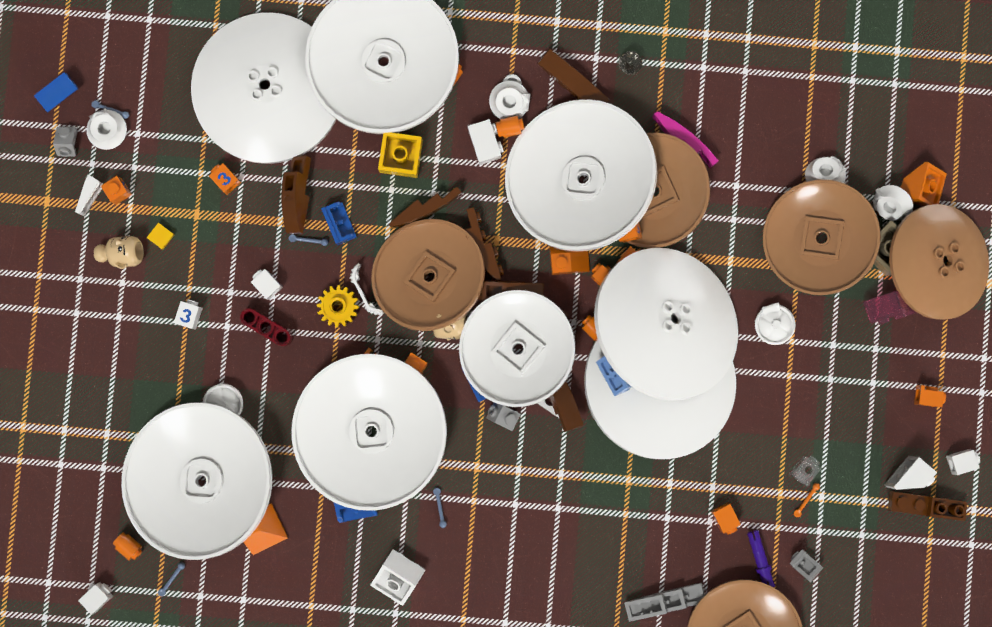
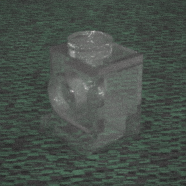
M803 456L789 474L802 485L808 487L822 468L818 466L820 462L813 456L809 458ZM807 466L811 468V472L808 474L805 472Z

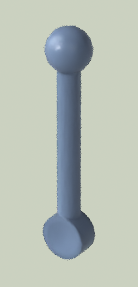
M98 101L92 102V107L95 109L106 108L107 110L117 112L124 119L129 117L127 111L121 112L101 105Z
M294 234L289 236L291 242L303 241L319 243L323 246L328 244L327 239L296 237Z
M435 488L433 493L436 495L440 515L439 525L441 528H445L447 522L444 520L442 511L441 490Z
M183 562L178 563V568L163 588L158 590L159 596L166 595L169 585L180 570L185 568Z

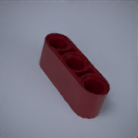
M245 309L241 312L240 320L247 327L277 345L288 346L291 344L293 336L289 330L253 309ZM248 313H253L255 316L254 321L251 323L246 321ZM269 322L271 330L264 333L262 326L264 323ZM285 332L288 337L284 343H281L278 339L279 334Z

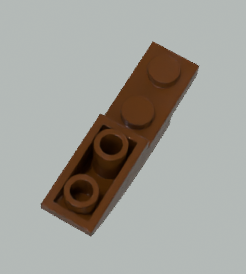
M308 156L293 157L290 172H284L281 204L284 226L288 234H302L304 230L310 198L305 195L311 158Z
M474 207L466 209L471 228L464 230L471 235L480 248L485 271L496 281H501V276L504 273L501 264L497 265L496 258L499 257L497 247H492L491 242L483 243V241L487 240L484 229L480 230L478 225L481 222L479 211L475 212Z
M484 280L478 299L485 301L498 293L511 290L530 291L544 296V283Z
M890 491L888 511L965 521L967 502Z

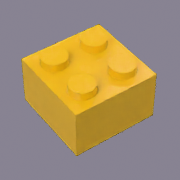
M391 132L383 133L378 166L379 172L418 178L423 143L422 137Z

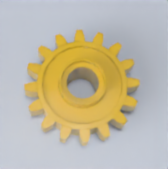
M338 285L337 290H334L330 286V292L324 290L325 296H319L322 303L317 304V307L321 308L317 313L324 315L321 319L322 321L329 320V326L334 322L336 328H339L340 323L345 327L347 321L353 322L352 316L358 315L355 313V309H359V306L355 305V303L359 300L358 298H352L355 294L353 291L349 294L347 293V287L341 290V286ZM340 301L343 303V308L341 311L336 312L333 306L336 302Z

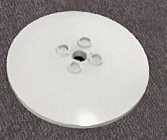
M524 290L505 291L483 301L468 317L460 337V362L470 384L488 400L510 407L534 405L552 396L568 378L575 359L574 333L565 314L548 298ZM516 344H522L524 348L523 352L519 355H516L513 351Z

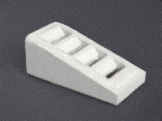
M90 175L86 177L75 210L76 213L82 216L86 215L101 192V185H103V183Z

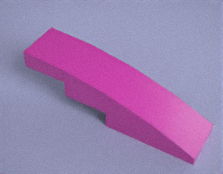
M658 111L654 113L653 119L662 131L689 144L699 153L709 168L719 161L706 145L689 130Z

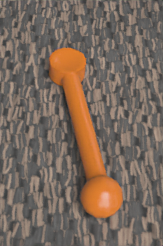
M818 483L813 484V489L799 509L794 510L793 514L795 517L802 515L801 511L815 491L820 489Z

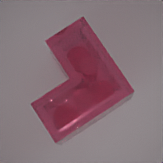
M898 291L863 302L870 324L878 322L881 325L890 322L889 318L895 317V320L916 313L905 303Z

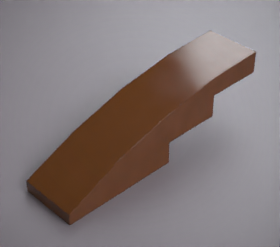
M548 49L537 64L578 100H597L606 103L610 100L551 49Z
M455 187L443 198L436 193L423 205L417 199L388 225L391 229L429 217L459 198L462 192L458 187Z
M565 381L558 391L550 396L555 415H559L563 430L567 432L582 427L584 424L568 383Z

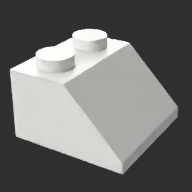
M908 456L884 485L887 488L896 490L925 488V486L928 487L934 482V476L937 472L920 457Z
M393 549L371 583V586L403 606L424 574L425 569Z

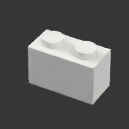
M490 119L469 125L468 131L479 165L501 159V153L504 151L501 142H497L495 135L498 134L495 123L491 124Z

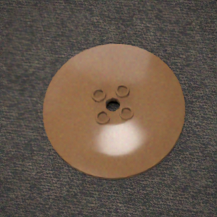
M646 133L652 143L656 156V186L659 188V194L652 198L646 213L639 221L642 238L627 243L644 248H661L684 239L699 225L709 204L710 179L702 158L689 144L672 135Z
M833 180L807 181L785 192L771 208L763 229L764 252L773 272L791 288L811 295L836 294L857 284L872 268L880 248L881 234L879 221L871 204L854 188ZM820 233H826L828 237L827 241L823 244L817 241V236Z
M943 204L923 206L908 214L894 233L889 254L890 271L898 293L911 309L927 318L945 320L959 317L975 306L987 284L989 256L980 230L966 214L954 207ZM944 256L948 259L947 266L943 262Z
M440 219L415 221L394 232L378 251L372 268L373 293L382 311L395 323L418 331L441 329L461 319L477 301L484 283V260L475 240L460 226ZM434 273V279L429 282L426 281V275Z
M733 580L718 585L700 599L692 611L687 627H802V623L792 603L777 589L759 581Z

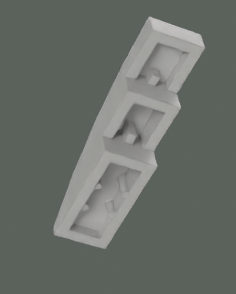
M701 582L624 602L630 622L697 605L705 593Z

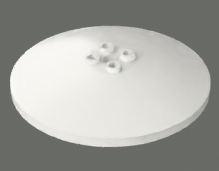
M332 0L319 14L309 33L305 52V64L309 83L322 106L334 118L348 127L366 133H397L426 121L443 105L456 80L459 51L455 32L449 19L433 0ZM380 58H388L389 63L386 66H380L378 63Z
M250 14L223 26L204 45L192 73V103L202 128L224 151L253 163H281L309 152L330 132L337 119L317 99L309 83L306 71L305 52L309 33L312 29L309 24L285 14ZM264 80L270 81V87L266 90L260 88V83Z
M574 100L561 103L535 117L516 139L506 165V194L513 214L519 223L542 243L567 251L598 249L622 238L637 225L646 213L652 201L657 183L655 152L648 135L641 125L619 107L597 100ZM582 175H588L586 183L582 184L579 182V178Z
M669 248L644 249L632 253L618 262L608 272L600 285L594 311L596 335L607 361L614 371L630 386L654 398L684 400L708 391L725 376L733 362L737 349L738 323L736 312L724 285L702 262L678 250ZM671 315H675L677 317V324L672 322Z
M671 315L672 322L677 324V317L675 315ZM598 338L594 342L588 355L584 374L587 403L594 420L603 433L622 449L650 459L678 458L704 447L724 427L732 411L736 394V374L733 362L725 376L714 387L692 398L663 400L648 396L633 387L624 393L614 396L596 363L605 355L600 347Z
M360 354L349 356L321 370L302 392L292 420L293 450L306 479L319 493L329 500L356 510L387 509L415 496L429 483L436 473L446 447L447 423L445 412L433 386L412 366L401 360L384 355ZM369 426H374L377 430V434L374 437H370L367 434Z
M181 404L155 416L134 438L123 465L122 497L128 517L137 532L145 541L160 552L187 560L217 557L238 547L254 532L261 522L268 507L272 490L270 458L257 431L237 413L215 404ZM202 475L206 478L204 486H200L198 483V479Z

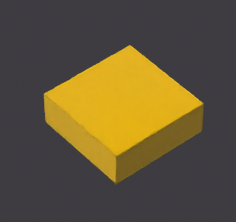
M158 223L147 238L163 250L174 237V234Z

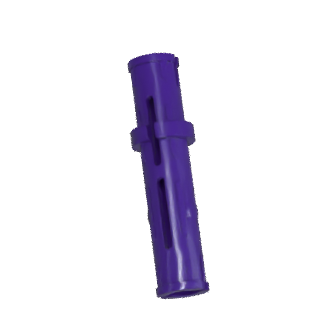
M754 530L755 539L753 538L752 531L747 533L757 564L756 571L759 573L762 583L767 584L768 581L769 585L774 588L775 584L770 572L772 568L771 565H768L759 530Z

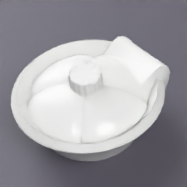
M504 81L493 88L489 104L492 112L499 119L518 115L519 119L529 111L530 93L520 83Z
M104 108L89 116L87 136L94 146L108 150L122 143L126 136L127 128L120 114Z
M835 156L821 157L813 160L807 166L805 178L806 181L833 180L844 183L847 168Z
M886 185L876 189L873 207L886 220L902 221L913 211V202L909 194L902 188Z
M779 302L762 307L755 320V329L758 336L764 342L771 345L787 342L795 331L796 324L793 314L786 307L781 306Z
M217 384L211 387L203 398V403L225 407L238 415L241 414L243 409V399L240 392L229 384Z

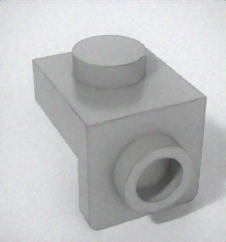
M76 127L56 128L53 146L57 156H76L74 147L77 137Z
M493 402L486 418L513 431L521 414L504 405Z
M803 549L800 552L797 551L791 558V566L809 582L823 569Z

